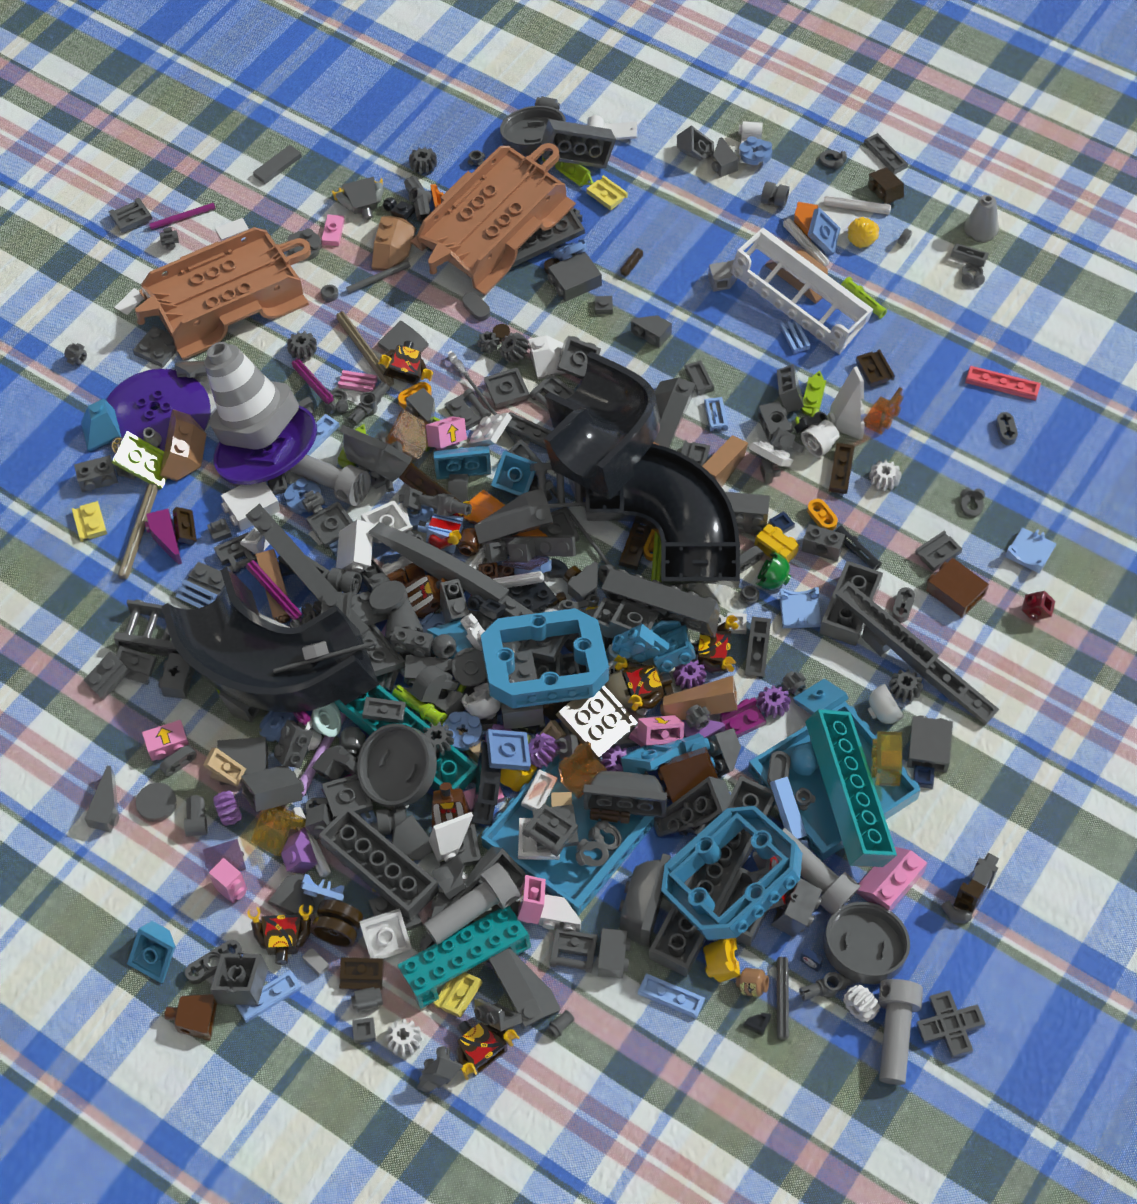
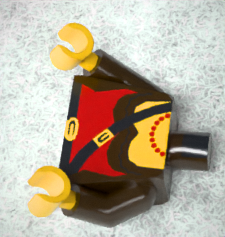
M405 341L403 346L397 345L395 350L390 349L381 356L378 362L379 365L386 366L383 375L412 385L417 384L420 376L421 380L426 378L431 381L433 371L427 369L424 360L421 359V352L413 349L414 343L411 341Z
M729 615L726 618V622L717 626L715 638L700 633L699 643H692L695 655H698L699 665L704 664L705 670L711 674L734 671L732 664H735L736 661L730 657L731 631H729L730 628L736 630L739 627L735 622L738 618L734 615Z
M617 655L614 659V662H618L615 665V669H624V681L630 694L628 703L633 704L632 710L653 709L664 697L662 686L672 683L670 673L658 675L655 666L627 661L626 658Z
M303 904L299 908L300 914L261 916V920L259 919L260 908L256 907L258 911L256 916L251 915L249 908L247 915L253 920L251 922L253 935L260 947L266 949L268 955H275L276 964H287L288 954H297L299 947H302L310 936L311 918H309V915L314 910L313 906H309V913L304 912Z
M467 1021L460 1023L457 1030L462 1037L457 1040L456 1061L463 1065L461 1071L465 1079H469L468 1074L470 1073L477 1076L507 1052L506 1042L512 1047L514 1045L512 1040L514 1038L520 1039L515 1030L500 1031L490 1025H484L482 1022L473 1028Z

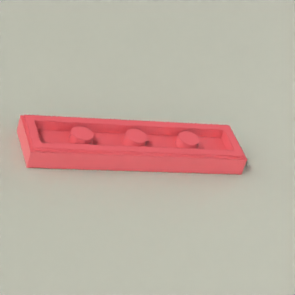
M974 366L969 367L965 383L1035 401L1041 384Z

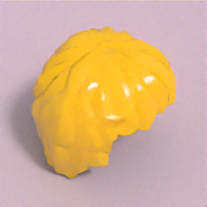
M856 218L847 227L849 242L858 248L872 245L879 237L878 225L868 218Z

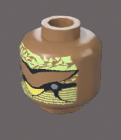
M745 968L740 976L736 978V986L740 988V992L745 996L760 997L768 991L769 977L762 969Z

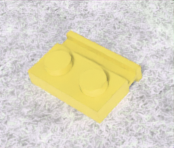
M604 175L602 179L597 180L586 189L588 195L610 211L619 205L624 198L628 197V192Z
M98 501L82 505L77 509L71 508L81 542L84 541L83 539H92L107 534Z
M464 972L446 982L438 995L439 999L433 1004L436 1008H441L443 1011L461 1018L483 982L480 978Z

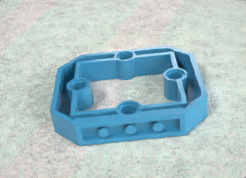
M576 608L498 618L481 635V649L490 696L511 708L593 698L609 680V665L599 622L597 619ZM579 634V638L574 641V660L578 664L586 665L587 673L559 676L555 672H546L542 674L540 679L509 682L508 675L515 670L514 652L510 648L503 647L502 643L529 639L542 641L552 636Z
M757 807L727 808L665 864L661 891L669 902L708 940L737 938L800 880L803 853L796 842ZM745 829L752 836L751 845L760 858L770 859L774 856L780 862L758 882L750 884L746 888L745 894L718 917L713 912L715 902L706 889L697 887L690 890L684 882L705 863H716L721 857V849L741 830Z

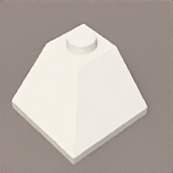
M546 335L528 339L530 346L529 354L537 379L547 378L551 374L554 376L566 374L557 370L563 342Z
M394 500L361 514L362 521L372 523L374 526L381 522L403 532L413 529V526ZM373 537V542L379 544L382 543L381 541Z
M472 812L433 826L429 843L438 862H448L458 854L472 820Z

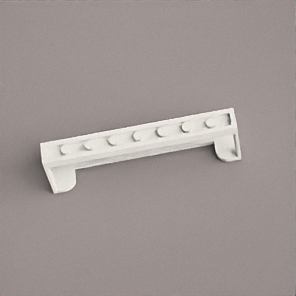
M765 228L759 230L737 250L730 273L772 303L777 309L788 315L789 318L799 323L804 329L808 330L839 355L869 321L873 312L870 306ZM754 242L750 249L745 253L744 250L747 249ZM756 249L778 264L765 280L750 270L752 262L750 256ZM781 268H784L805 284L792 301L768 284ZM809 288L832 304L820 321H817L796 305ZM836 309H839L856 322L849 329L841 324H836L832 330H829L823 325Z

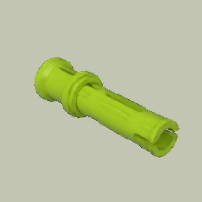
M847 277L842 282L841 286L873 309V313L880 319L886 315L887 309L864 292L863 287L853 282L851 277Z
M400 685L393 690L392 695L400 701L406 702V705L420 714L421 719L428 720L434 726H437V723L440 722L441 727L443 726L448 717L446 713L436 710L433 704L421 702Z

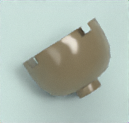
M621 671L610 674L609 680L604 686L625 709L631 708L633 704L628 703L630 695Z

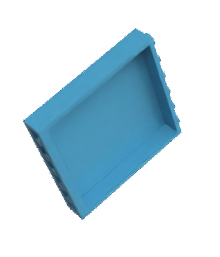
M845 701L832 709L834 711L851 712L885 819L890 818L916 801L920 794L918 783L912 780L907 775L906 769L896 762L892 752L885 749L880 738L877 735L874 736L868 724L858 717L854 707L849 706ZM803 727L749 761L748 771L758 784L772 790L767 783L770 757L774 752L783 751L790 757L792 751L802 743L812 744L807 727ZM790 766L788 779L793 795H796L800 788H806L816 798L815 802L811 803L805 811L800 810L798 805L797 807L807 836L802 838L808 841V846L823 861L844 846L820 768H817L812 775L807 776L794 772Z
M558 755L553 758V762H549L548 766H543L541 770L557 777V782L551 793L572 792V804L574 806L576 824L578 825V840L580 842L582 839H586L591 842L588 839V834L598 821L591 820L590 810L584 809L583 791L584 784L590 785L594 775L570 758L560 759ZM537 769L532 776V780L522 786L520 794L516 798H512L506 810L496 816L490 828L487 827L482 832V846L487 850L492 846L503 848L527 875L546 879L545 892L551 896L565 898L579 916L652 829L654 817L630 814L628 824L621 823V821H618V823L608 822L620 832L622 840L617 849L608 851V860L601 866H580L576 861L577 845L563 847L560 853V860L518 859L519 818H533V812L521 806V803L539 771ZM551 793L545 803L549 807H552ZM600 830V834L604 837V842L608 845L613 844L614 836L611 833H605L603 830ZM598 848L584 852L586 856H591L593 860H600L602 858V851Z

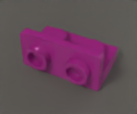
M755 697L741 701L735 711L720 714V722L724 723L725 731L734 728L737 738L766 725L765 718L756 706L757 700Z

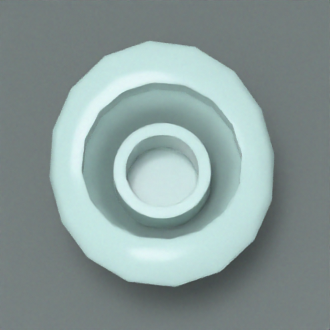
M333 702L313 710L311 714L312 728L317 733L328 737L337 736L341 730L342 722L337 705Z

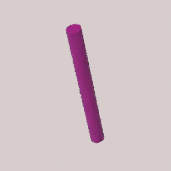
M210 203L149 223V226L153 230L216 208L214 203Z

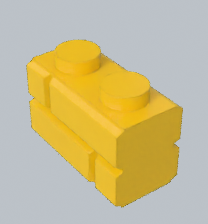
M768 524L755 537L754 546H758L770 558H772L770 554L775 551L790 562L797 555L799 544L793 537L784 535L779 527H773Z

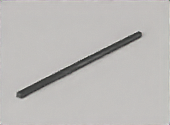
M372 641L275 668L272 672L276 674L376 646L378 642Z

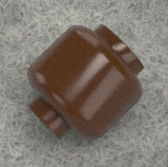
M475 528L463 529L460 532L462 538L456 545L457 549L464 556L476 555L482 544L478 542Z

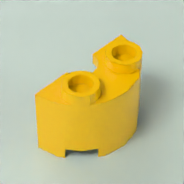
M531 764L529 771L501 769L500 782L510 787L513 791L519 792L525 783L528 784L532 780L537 767Z
M736 938L720 939L704 946L703 951L707 964L705 970L708 977H714L715 980L721 983L740 976L739 961H737L734 955V951L737 950Z

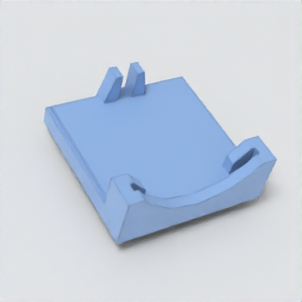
M1022 527L1012 545L1009 546L1005 557L1040 574L1056 547V543L1046 539L1044 532L1039 535L1038 529L1033 533Z
M819 587L801 592H793L784 588L780 589L779 599L783 629L821 627Z
M308 874L304 875L300 887L305 889L304 894L317 897V894L325 895L324 900L343 901L345 886L339 885L330 889L331 882L328 881L327 888H322L324 879H322L318 886Z

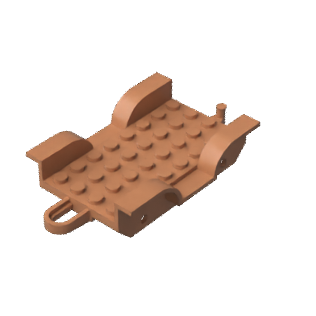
M551 143L543 144L526 157L510 146H499L473 173L467 171L441 197V204L423 220L418 234L411 240V243L421 251L426 247L433 250L428 259L430 274H436L437 266L448 261L471 277L473 288L485 296L511 269L516 260L518 249L539 228L546 231L554 227L576 205L574 201L567 197L565 184L548 173L560 157L559 149L556 145ZM545 151L553 152L542 165L535 162Z
M253 227L223 241H217L182 256L174 262L150 271L141 283L142 289L139 292L145 301L135 308L138 319L137 324H144L145 317L159 316L174 340L176 351L181 359L185 360L208 350L213 344L220 342L225 337L229 325L259 312L264 318L275 319L309 305V302L303 295L301 280L291 265L310 256V244L307 240L298 238L278 245L275 244L266 230ZM298 246L304 247L303 250L287 257L284 255V252Z

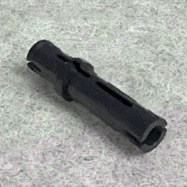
M842 525L835 530V532L845 534V547L851 549L871 569L878 570L881 567L882 562L867 550L855 535L852 536ZM860 550H861L867 557H869L870 559L866 558V557L860 552Z

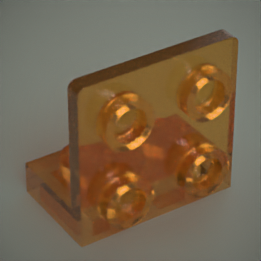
M899 387L891 400L879 397L863 420L865 427L879 434H882L885 429L888 430L890 428L893 417H897L901 411L900 404L904 398L902 396L903 388Z
M402 408L386 441L389 444L399 441L404 452L420 459L428 445L426 425L430 423L411 414L409 410Z
M589 741L578 745L574 753L569 758L565 757L558 767L561 783L577 798L583 795L584 784L590 785L595 775L600 771H607L593 756Z

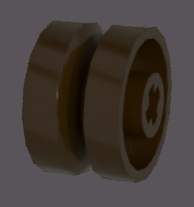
M329 899L322 900L317 910L318 917L313 920L311 925V933L326 943L339 947H352L357 938L356 930L361 927L359 921L364 919L363 914L358 909L344 902Z

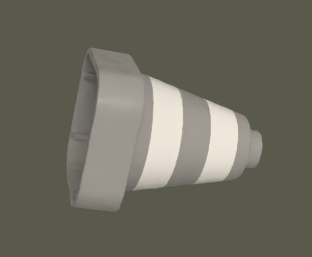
M225 342L213 344L207 350L208 356L204 362L217 408L209 420L212 430L220 443L224 445L248 449L267 447L277 439L299 408L298 401L287 384L270 381L237 346L227 345Z

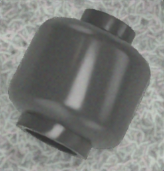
M347 727L340 734L339 746H343L353 757H356L360 754L366 740V735L358 727Z

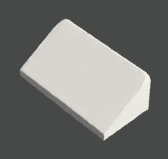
M255 527L240 542L242 546L255 554L263 552L270 545Z

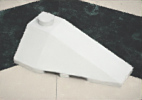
M856 366L853 367L831 404L828 419L839 432L860 440L863 439L865 423L861 421V415L864 414L861 399H864V380Z

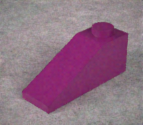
M169 509L146 514L148 520L145 522L147 533L151 532L153 539L178 565L182 564Z

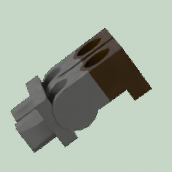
M987 853L984 859H978L969 885L964 882L962 883L953 906L961 910H968L972 914L974 913L986 889L990 888L998 870V867H996L999 860L998 857Z

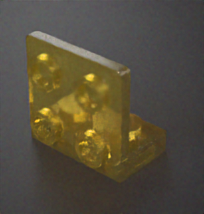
M282 806L262 810L251 842L276 856H281L290 828H305L306 819Z

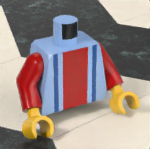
M435 513L430 523L420 520L417 531L427 533L426 543L440 550L454 553L456 545L462 538L460 532L463 529L464 514L455 513L451 516H442Z

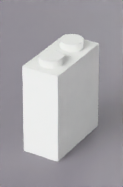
M265 482L240 485L221 495L223 501L221 503L222 509L225 513L229 512L232 524L238 526L241 531L253 526L245 515L259 503L270 516L280 511L277 498Z
M357 519L339 531L336 568L360 573L371 566L373 536L369 534V530L374 527V524Z

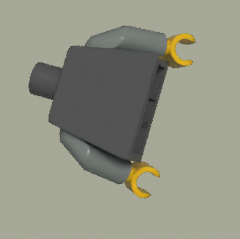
M374 177L342 184V189L338 188L339 191H332L334 199L338 200L348 210H352L354 214L362 213L363 219L369 220L373 218L371 210L376 209L377 204L381 202L384 192L383 179L380 178V181L376 182Z

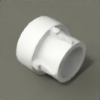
M823 420L818 425H811L801 433L803 445L815 457L825 455L840 437L837 428L829 420Z

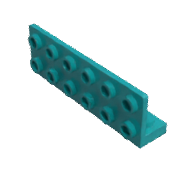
M508 906L504 910L499 908L454 933L440 944H434L398 964V968L412 989L418 1006L422 1009L439 999L437 987L507 948H510L516 955H519L531 948V942L528 932L520 920H518L511 907Z

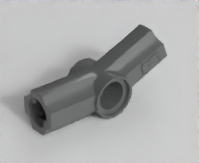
M411 176L404 181L405 188L409 193V200L414 203L417 221L423 222L431 214L429 207L431 192L423 188L417 177Z

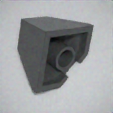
M692 125L677 135V148L686 155L699 160L713 156L714 142Z

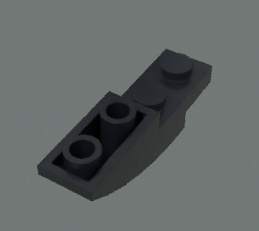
M481 741L471 822L492 825L494 808L498 801L501 769L489 768L487 742Z

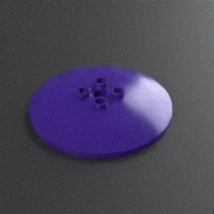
M152 369L137 373L115 387L106 400L115 409L121 437H124L128 431L143 440L144 429L151 427L161 435L162 440L157 448L162 451L165 450L173 409L191 415L204 431L207 428L211 415L210 400L201 383L193 377H177V371L173 369ZM153 406H159L157 410H151Z
M299 406L298 411L277 439L267 447L248 449L224 445L219 441L214 453V466L224 480L238 485L257 484L278 477L299 463L309 452L317 435L316 421L306 408Z

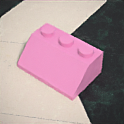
M895 847L897 856L884 867H873L859 883L861 887L856 893L867 902L880 905L892 911L924 874L927 866L925 860L908 849Z

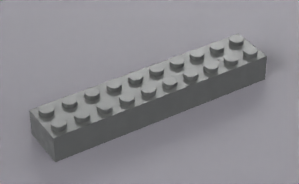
M740 776L731 793V800L727 808L755 806L764 815L769 817L776 801L771 789ZM745 829L741 830L721 849V857L716 863H705L684 883L690 890L697 887L706 889L715 902L713 911L715 914L740 867L743 868L753 849L751 845L752 836ZM672 905L649 949V959L687 977L707 938Z

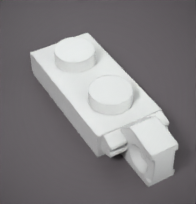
M471 613L460 622L468 633L466 637L473 647L482 651L481 635L485 630H483L478 620Z

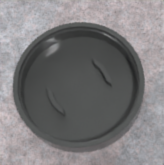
M530 106L519 109L508 115L501 123L500 133L503 146H510L521 155L529 156L540 147L548 120L566 122V118L561 111L549 106Z
M403 724L383 726L374 731L361 748L357 763L359 782L364 792L378 803L393 807L413 804L422 798L432 785L437 767L436 753L429 738L420 730Z
M854 902L842 906L835 914L833 913L824 932L823 948L830 964L844 977L858 983L879 984L883 980L894 978L901 971L910 951V938L905 925L890 910L874 903Z

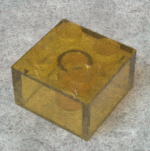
M877 731L876 739L872 740L871 776L875 778V785L900 786L902 775V732Z

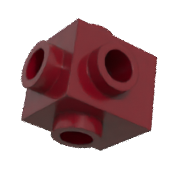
M1045 590L1026 594L1022 611L1032 621L1052 617L1056 601Z

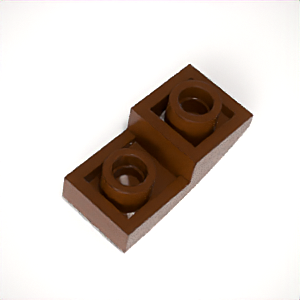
M497 562L478 564L479 571L491 579L516 575L514 574V563L499 566Z

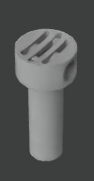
M307 454L299 463L288 470L333 489L335 498L352 506H357L364 500L371 482V477L365 470L353 465H347L341 469Z
M784 828L782 831L796 842L803 853L801 876L810 884L822 889L820 905L831 915L835 914L854 896L861 886L846 872L838 877L792 833Z
M499 863L494 864L480 874L482 884L423 924L437 945L494 905L498 904L504 910L521 898L520 892L513 880Z
M886 979L880 982L878 1003L880 1007L886 1009L879 1076L881 1082L893 1085H903L906 1083L912 1012H918L922 1007L923 987L918 983L901 979Z

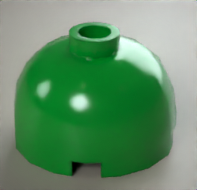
M773 551L770 554L772 556L771 560L766 559L757 576V579H760V581L756 582V585L767 590L779 589L783 584L787 585L791 578V575H789V562L782 555Z

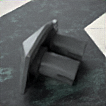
M445 1046L436 1049L437 1059L435 1061L433 1058L424 1061V1070L419 1078L420 1082L417 1089L426 1093L436 1088L439 1089L444 1084H448L463 1067V1065L450 1060V1049H446Z

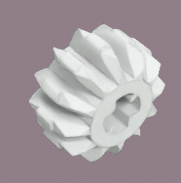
M887 460L884 463L878 461L876 465L873 464L869 474L871 484L876 485L877 490L883 488L884 492L887 488L893 490L894 486L899 485L901 479L899 466H894V461L888 463Z
M862 985L851 987L844 995L843 1001L846 1004V1008L861 1022L872 1020L879 1012L880 1005L878 999L873 996V993L868 988H864Z
M404 1018L402 1024L395 1021V1028L388 1027L390 1034L385 1036L386 1041H388V1049H393L395 1055L401 1051L403 1057L406 1056L407 1051L413 1055V1048L419 1049V1041L423 1039L422 1035L419 1034L421 1032L420 1027H414V1021H410L407 1024ZM403 1035H407L406 1040H401Z

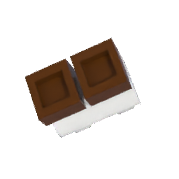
M404 556L399 557V560L392 564L382 565L381 568L390 581H399L403 585L425 576L422 568Z

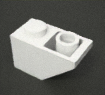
M545 894L539 925L550 930L558 928L581 932V920L566 899Z

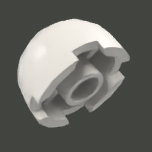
M488 683L476 686L474 688L475 692L469 696L465 694L462 698V704L466 711L472 716H477L479 719H492L501 707L500 701L490 696Z
M885 684L878 686L872 691L869 696L870 708H868V711L873 719L878 718L882 723L893 724L904 717Z

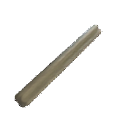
M345 312L337 313L338 322L384 384H388L389 387L393 386L394 379L383 375L386 368L382 364H378V357Z
M150 483L147 486L118 571L120 579L126 580L129 577L145 530V522L148 521L146 514L151 512L158 491L156 484Z

